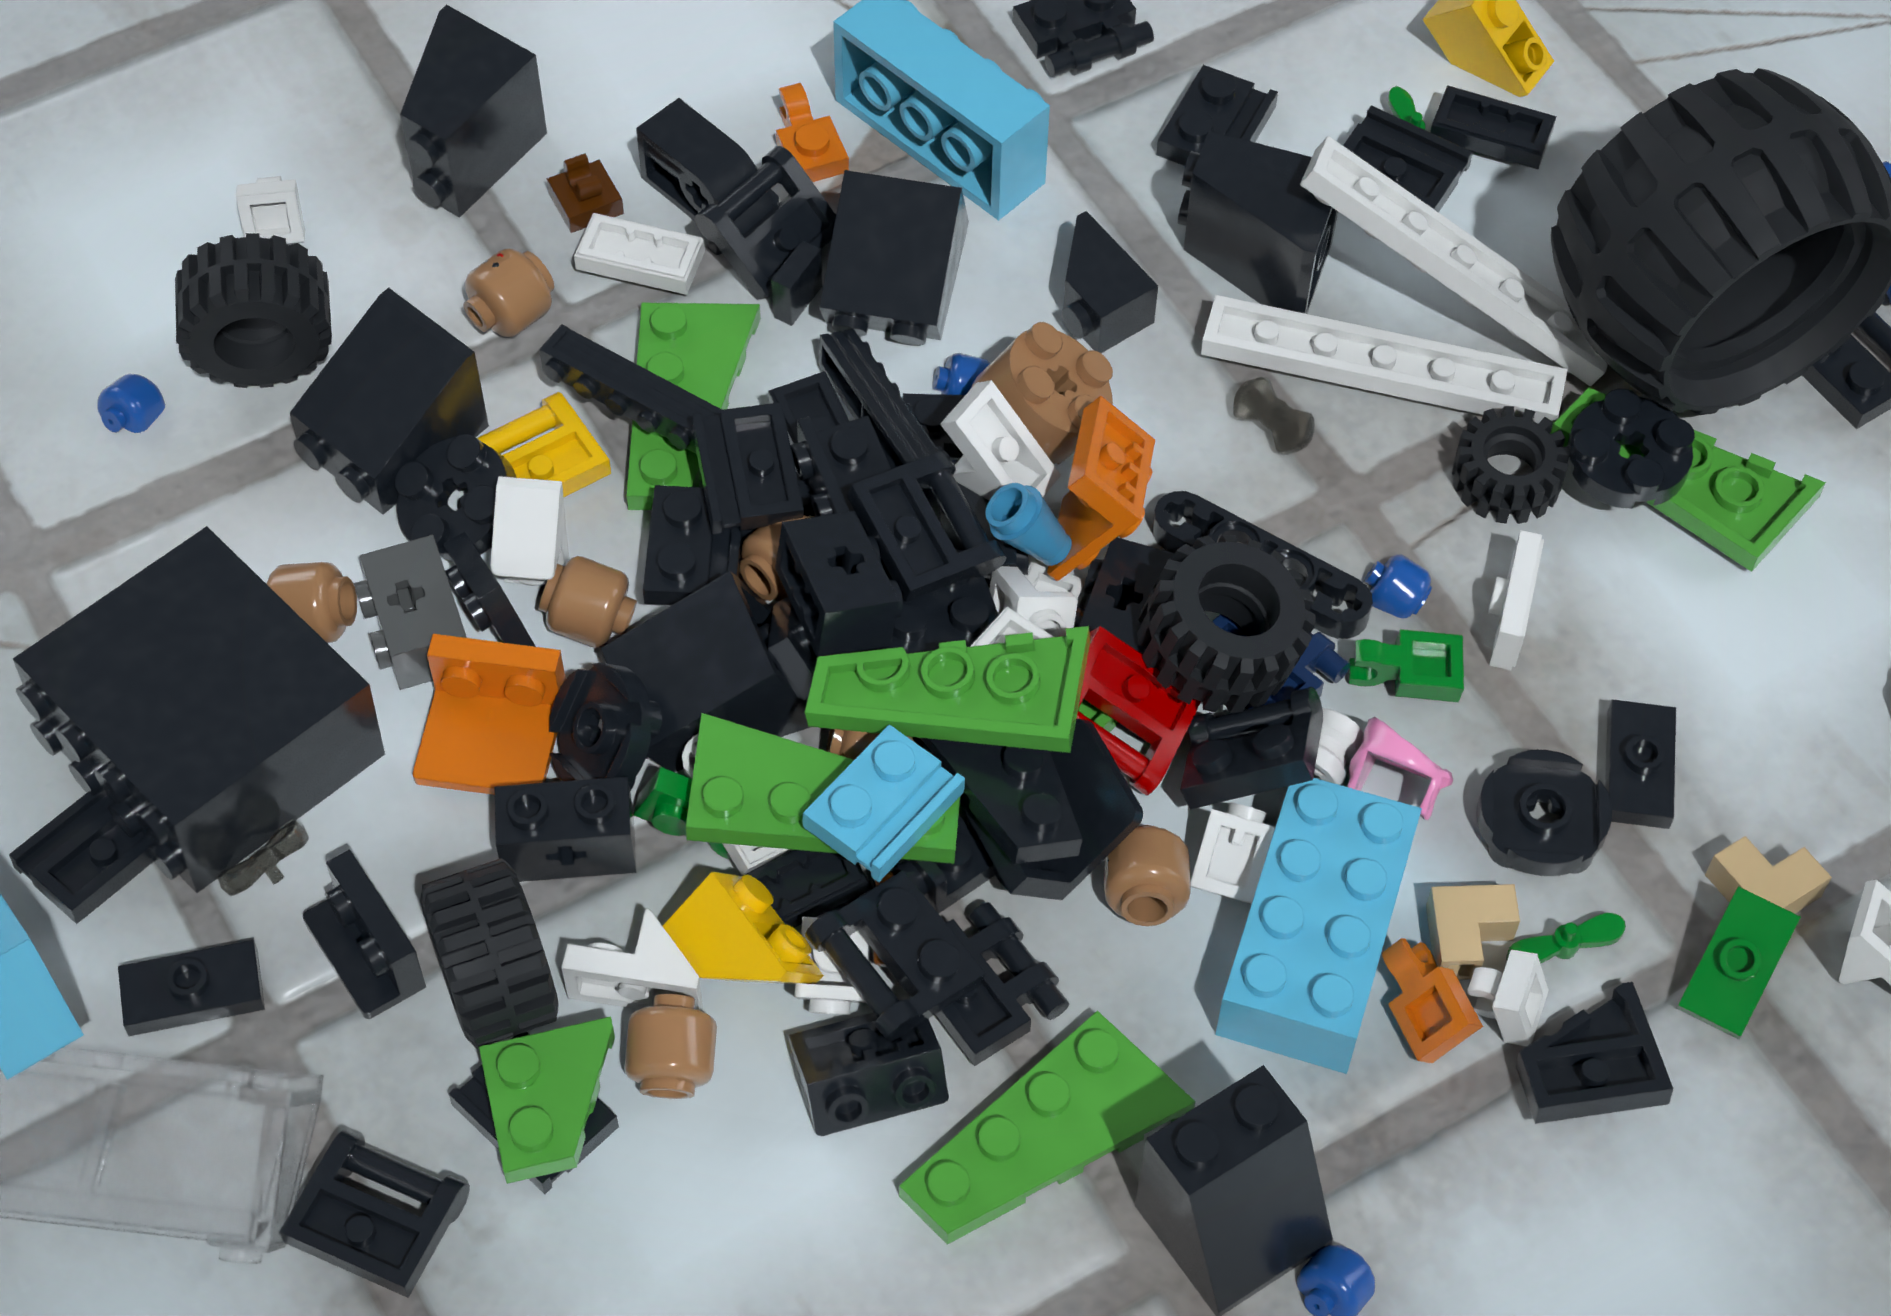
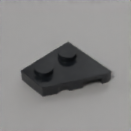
M465 531L444 543L443 546L455 564L445 571L446 575L480 630L483 632L492 626L502 643L536 647L502 587Z
M1633 982L1622 983L1613 990L1612 999L1590 1014L1584 1009L1563 1022L1562 1028L1557 1033L1543 1035L1519 1051L1516 1069L1535 1124L1668 1105L1674 1089Z

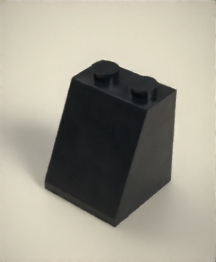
M447 4L437 15L400 113L405 137V148L408 152L413 177V187L418 196L428 205L433 207L440 206L460 218L547 134L536 54Z
M1209 130L1201 152L1191 151L1185 165L1182 186L1190 187L1191 189L1190 191L1186 190L1178 214V224L1186 226L1184 251L1259 304L1308 314L1333 242L1338 211L1331 206L1321 203L1311 192L1300 185L1312 157Z
M848 170L844 171L819 306L825 322L832 323L834 331L844 332V330L853 329L858 336L867 335L868 329L890 332L892 340L910 345H924L926 338L941 340L969 223L962 188Z
M389 287L377 297L290 411L297 438L293 444L300 457L312 468L319 469L322 466L336 477L341 489L352 500L358 503L365 500L383 515L397 504L399 493L395 488V479L403 465L415 461L423 451L439 441L457 437L461 434H471L477 437L489 427L475 352Z
M731 571L600 648L606 664L619 665L632 670L644 684L649 701H655L660 706L662 726L658 735L651 739L646 759L651 758L663 768L673 772L683 770L682 754L689 740L699 734L701 713L779 737L810 728L805 715L808 698L803 701L802 698L797 697L767 652L773 608Z
M1264 1065L1146 1138L1135 1207L1215 1316H1222L1311 1258L1320 1249L1332 1244L1333 1237L1308 1122Z

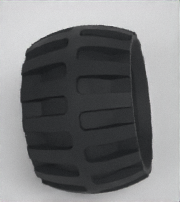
M1758 68L1754 73H1744L1738 69L1719 72L1714 78L1696 85L1689 83L1669 93L1667 99L1645 113L1639 112L1620 127L1621 131L1601 150H1596L1581 167L1582 173L1571 189L1565 190L1557 206V225L1551 227V246L1557 276L1570 312L1589 344L1632 387L1657 403L1679 413H1683L1686 409L1698 415L1716 413L1721 408L1736 404L1738 406L1748 404L1760 399L1762 394L1783 383L1787 385L1805 374L1810 366L1818 362L1829 352L1833 353L1850 339V334L1881 306L1886 299L1885 293L1891 286V177L1872 144L1845 114L1823 97L1788 77Z

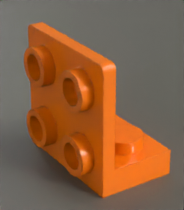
M1101 395L1083 410L1067 486L1070 491L1062 499L1058 517L1059 523L1072 540V547L1062 562L1048 566L1047 574L1056 581L1062 579L1075 568L1082 570L1089 566L1100 550L1118 536L1125 538L1132 534L1140 525L1145 515L1143 505L1147 484L1153 472L1151 461L1155 439Z
M433 634L427 658L435 692L413 769L415 783L423 786L495 795L494 786L545 783L551 761V753H553L557 733L549 732L551 709L560 687L566 680L561 650Z

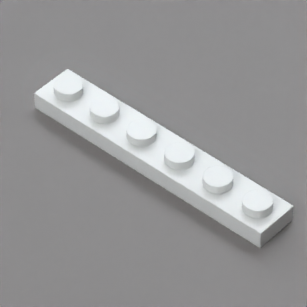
M1327 136L1316 148L1300 185L1311 192L1317 200L1333 207L1360 226L1370 237L1382 241L1409 260L1416 269L1431 275L1458 294L1465 303L1480 309L1506 327L1514 337L1526 341L1552 359L1558 367L1568 369V373H1572L1589 386H1592L1605 374L1608 363L1589 344L1574 320L1565 300L1330 136Z
M1215 295L1201 350V355L1481 415H1483L1484 411L1494 408L1497 416L1501 417L1504 406H1514V416L1523 417L1526 408L1535 411L1533 422L1537 424L1544 417L1551 420L1553 424L1558 419L1568 369L1219 295Z

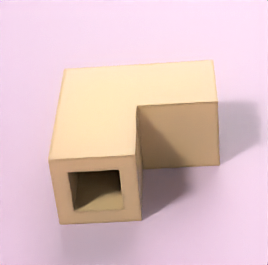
M1746 836L1715 854L1705 874L1729 903L1739 886L1794 914L1821 898L1832 878L1805 847L1772 866Z
M1515 884L1431 887L1426 903L1431 949L1437 967L1453 969L1458 980L1471 979L1474 969L1482 967L1484 962L1482 941H1513L1520 923Z

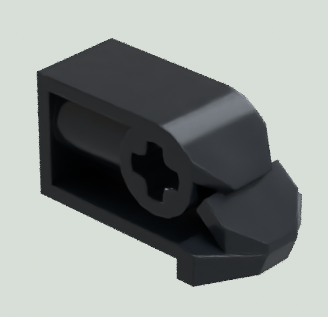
M677 98L636 128L641 178L694 221L695 216L708 204L717 205L757 170L752 159L739 144L680 98ZM770 189L733 221L742 236L779 204V196ZM708 240V249L715 255L723 254L714 242Z

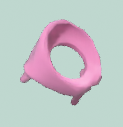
M1376 717L1368 719L1363 742L1350 761V781L1347 787L1361 791L1376 759L1431 780L1420 806L1422 808L1420 815L1425 820H1429L1438 793L1442 788L1453 783L1452 773L1432 762L1425 754L1402 738L1383 721Z

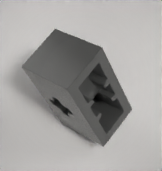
M426 536L359 555L366 580L355 582L354 586L364 619L377 616L381 630L369 634L380 670L389 667L393 668L399 690L433 681L427 658L432 635L440 634L467 638L434 536Z

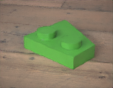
M611 1016L479 1047L503 1172L507 1184L577 1168L586 1138L585 1125L588 1116L594 1111L600 1091L599 1078L608 1048L612 1049L615 1040Z

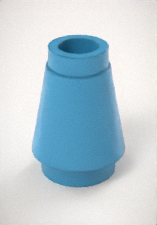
M1010 483L996 491L989 500L986 508V519L994 537L1040 560L1048 566L1056 565L1067 557L1072 547V540L1035 487L1024 486L1020 483Z

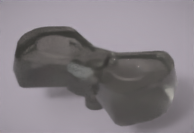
M1259 377L1245 382L1235 394L1233 414L1237 420L1260 421L1264 427L1272 431L1275 447L1279 454L1288 455L1299 452L1311 442L1315 431V419L1312 413L1292 409L1286 401L1279 399L1267 377Z
M295 819L285 823L274 833L265 846L257 850L248 859L218 874L217 879L220 887L228 896L237 895L250 888L264 872L273 884L281 881L284 875L276 864L307 843L309 835L305 828Z

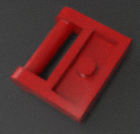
M1099 626L1090 632L1091 641L1079 706L1082 700L1085 699L1151 745L1144 756L1079 711L1076 719L1088 720L1093 723L1120 771L1130 777L1129 784L1146 796L1152 793L1162 781L1201 701L1192 699L1191 703L1187 704L1178 699L1180 691L1172 685L1165 689L1156 680L1160 671L1157 668H1147L1141 653Z

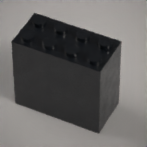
M208 526L13 658L22 685L16 688V693L25 708L36 719L30 724V728L39 743L52 756L61 751L72 762L68 765L69 770L86 793L89 792L94 796L104 789L106 795L113 801L108 806V810L122 831L130 838H133L140 832L145 836L147 835L154 842L148 848V852L161 872L170 880L180 875L196 893H199L385 755L370 684Z

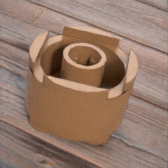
M1038 322L1029 330L1021 333L977 376L972 385L973 387L977 382L992 380L1051 462L1057 465L1064 462L1075 452L1084 408L1100 395L1113 405L1112 391L1109 380L1113 376V369L1106 357L1098 351H1088L1078 341L1057 331L1046 322Z

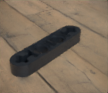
M1174 491L1164 495L1157 502L1153 517V537L1157 544L1166 551L1175 553L1176 550L1185 544L1192 547L1197 538L1207 536L1208 529H1211L1209 536L1215 543L1218 542L1222 534L1235 535L1237 541L1246 544L1248 539L1262 543L1260 550L1270 555L1275 550L1285 558L1283 565L1287 569L1296 568L1305 580L1300 589L1310 590L1313 596L1316 585L1323 587L1322 593L1320 591L1317 592L1316 599L1309 610L1316 614L1314 629L1336 639H1350L1358 636L1366 629L1373 604L1372 593L1367 585L1356 577L1196 494L1187 491ZM1182 517L1191 520V524L1184 522L1179 528L1170 525L1171 521L1178 522ZM1343 601L1353 605V609L1347 608L1342 614L1332 610L1333 606L1338 607Z

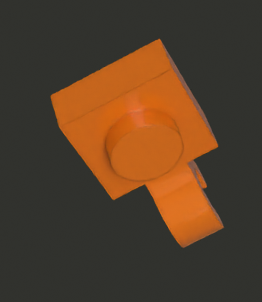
M801 83L779 88V94L784 103V106L779 107V112L785 128L776 130V145L782 146L791 152L812 182L844 174L845 170L849 171V157L830 115L813 120L809 101Z
M1401 938L1382 952L1387 968L1395 977L1403 992L1389 1002L1388 1005L1417 1061L1434 1063L1483 1027L1453 969L1437 967L1435 959L1425 943L1419 942L1411 948L1407 940Z

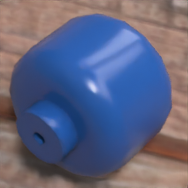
M955 353L947 359L944 367L938 366L936 368L932 388L941 391V394L966 395L972 388L977 376L990 362L983 358Z
M127 374L118 378L101 391L97 400L98 413L104 426L111 432H119L123 428L133 433L144 432L165 409V402L158 387L149 379L138 374Z
M1404 555L1392 556L1385 564L1377 561L1364 582L1372 586L1370 589L1373 600L1372 606L1398 618H1408L1412 614L1416 615L1432 589L1429 572Z
M1328 1245L1316 1252L1302 1267L1297 1277V1287L1306 1296L1304 1304L1307 1310L1314 1316H1357L1375 1292V1277L1371 1267L1357 1252L1342 1245Z

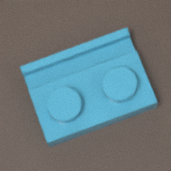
M889 724L803 812V827L854 865L859 862L871 871L873 879L880 882L963 794L965 778L959 773L955 776L941 767L942 761Z

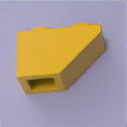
M1438 0L1422 19L1452 65L1518 97L1527 96L1554 63V59L1516 0Z
M711 872L663 925V928L693 967L699 978L736 982L816 984L824 976L809 956L811 947L807 940L796 929L782 921L771 906L774 899L770 891L759 880L750 875L739 876Z

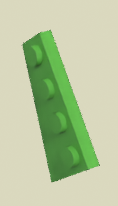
M641 302L637 365L722 410L728 409L729 394L736 376L741 374L751 335H755L761 320L760 304ZM632 420L627 483L628 510H652L655 485L699 487L702 478L697 454L688 449L681 450L676 448L668 438L655 431L649 433L643 430L636 421Z
M1588 388L1554 422L1551 434L1561 430L1565 436L1563 447L1567 446L1572 426L1578 415L1592 403L1604 400L1606 394ZM1694 430L1695 438L1692 444L1693 462L1685 484L1667 502L1653 506L1654 499L1647 501V503L1752 572L1820 497L1826 482L1806 474L1802 481L1773 470L1776 464L1774 461L1751 453L1749 459L1743 458L1714 446L1716 438ZM1626 444L1621 445L1619 454L1622 457L1629 459L1633 454L1645 457L1637 447Z
M1089 626L1066 628V636L1033 639V632L1005 635V643L967 647L965 640L939 643V649L907 654L903 647L819 656L805 710L808 726L880 734L890 724L899 732L909 737L1070 753L1091 641Z
M701 713L686 821V840L838 853L803 827V812L854 760ZM960 797L901 859L954 864Z
M1097 1010L900 1184L899 1197L948 1245L1026 1203V1197L1056 1181L1060 1185L1081 1174L1084 1166L1114 1150L1120 1153L1144 1140V1134L1168 1121L1173 1122L1194 1109L1196 1101Z

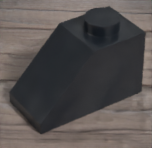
M1085 211L1077 215L1065 279L1062 318L1067 329L1077 339L1083 338L1094 351L1103 353L1154 323L1158 285L1103 227Z

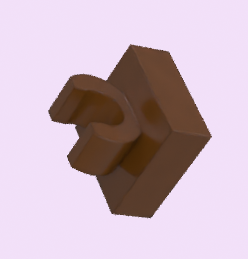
M586 153L563 161L565 172L546 178L548 193L570 233L587 228L593 213L609 217H617L624 214L622 197L600 159L589 163Z

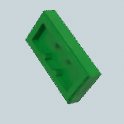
M1738 886L1677 1009L1740 1039L1801 916Z

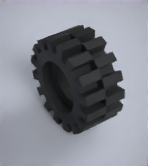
M1504 406L1501 417H1498L1494 408L1483 412L1481 421L1476 416L1470 420L1467 430L1463 429L1452 469V475H1455L1453 480L1455 491L1463 490L1461 501L1467 507L1477 501L1479 504L1476 514L1483 518H1486L1490 510L1498 512L1496 519L1498 523L1506 524L1509 514H1515L1517 524L1528 522L1530 512L1537 519L1545 515L1547 507H1553L1558 499L1570 457L1569 447H1563L1565 436L1561 430L1550 434L1553 425L1551 420L1544 417L1537 424L1533 422L1535 411L1526 408L1523 417L1514 416V406ZM1496 455L1515 456L1528 463L1533 472L1521 476L1508 475L1495 469L1487 459Z

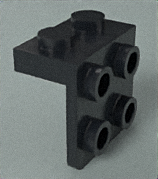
M1076 719L1070 753L1050 751L1083 838L1078 856L1014 865L969 809V797L964 792L960 796V803L967 814L966 821L969 828L980 838L995 865L994 873L998 881L1010 894L1063 900L1143 819V809L1098 731L1092 722L1083 719Z

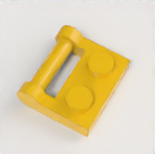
M560 392L542 399V407L477 438L498 453H502L554 428L555 430L502 456L509 461L517 478L562 481L563 498L611 474L609 458Z

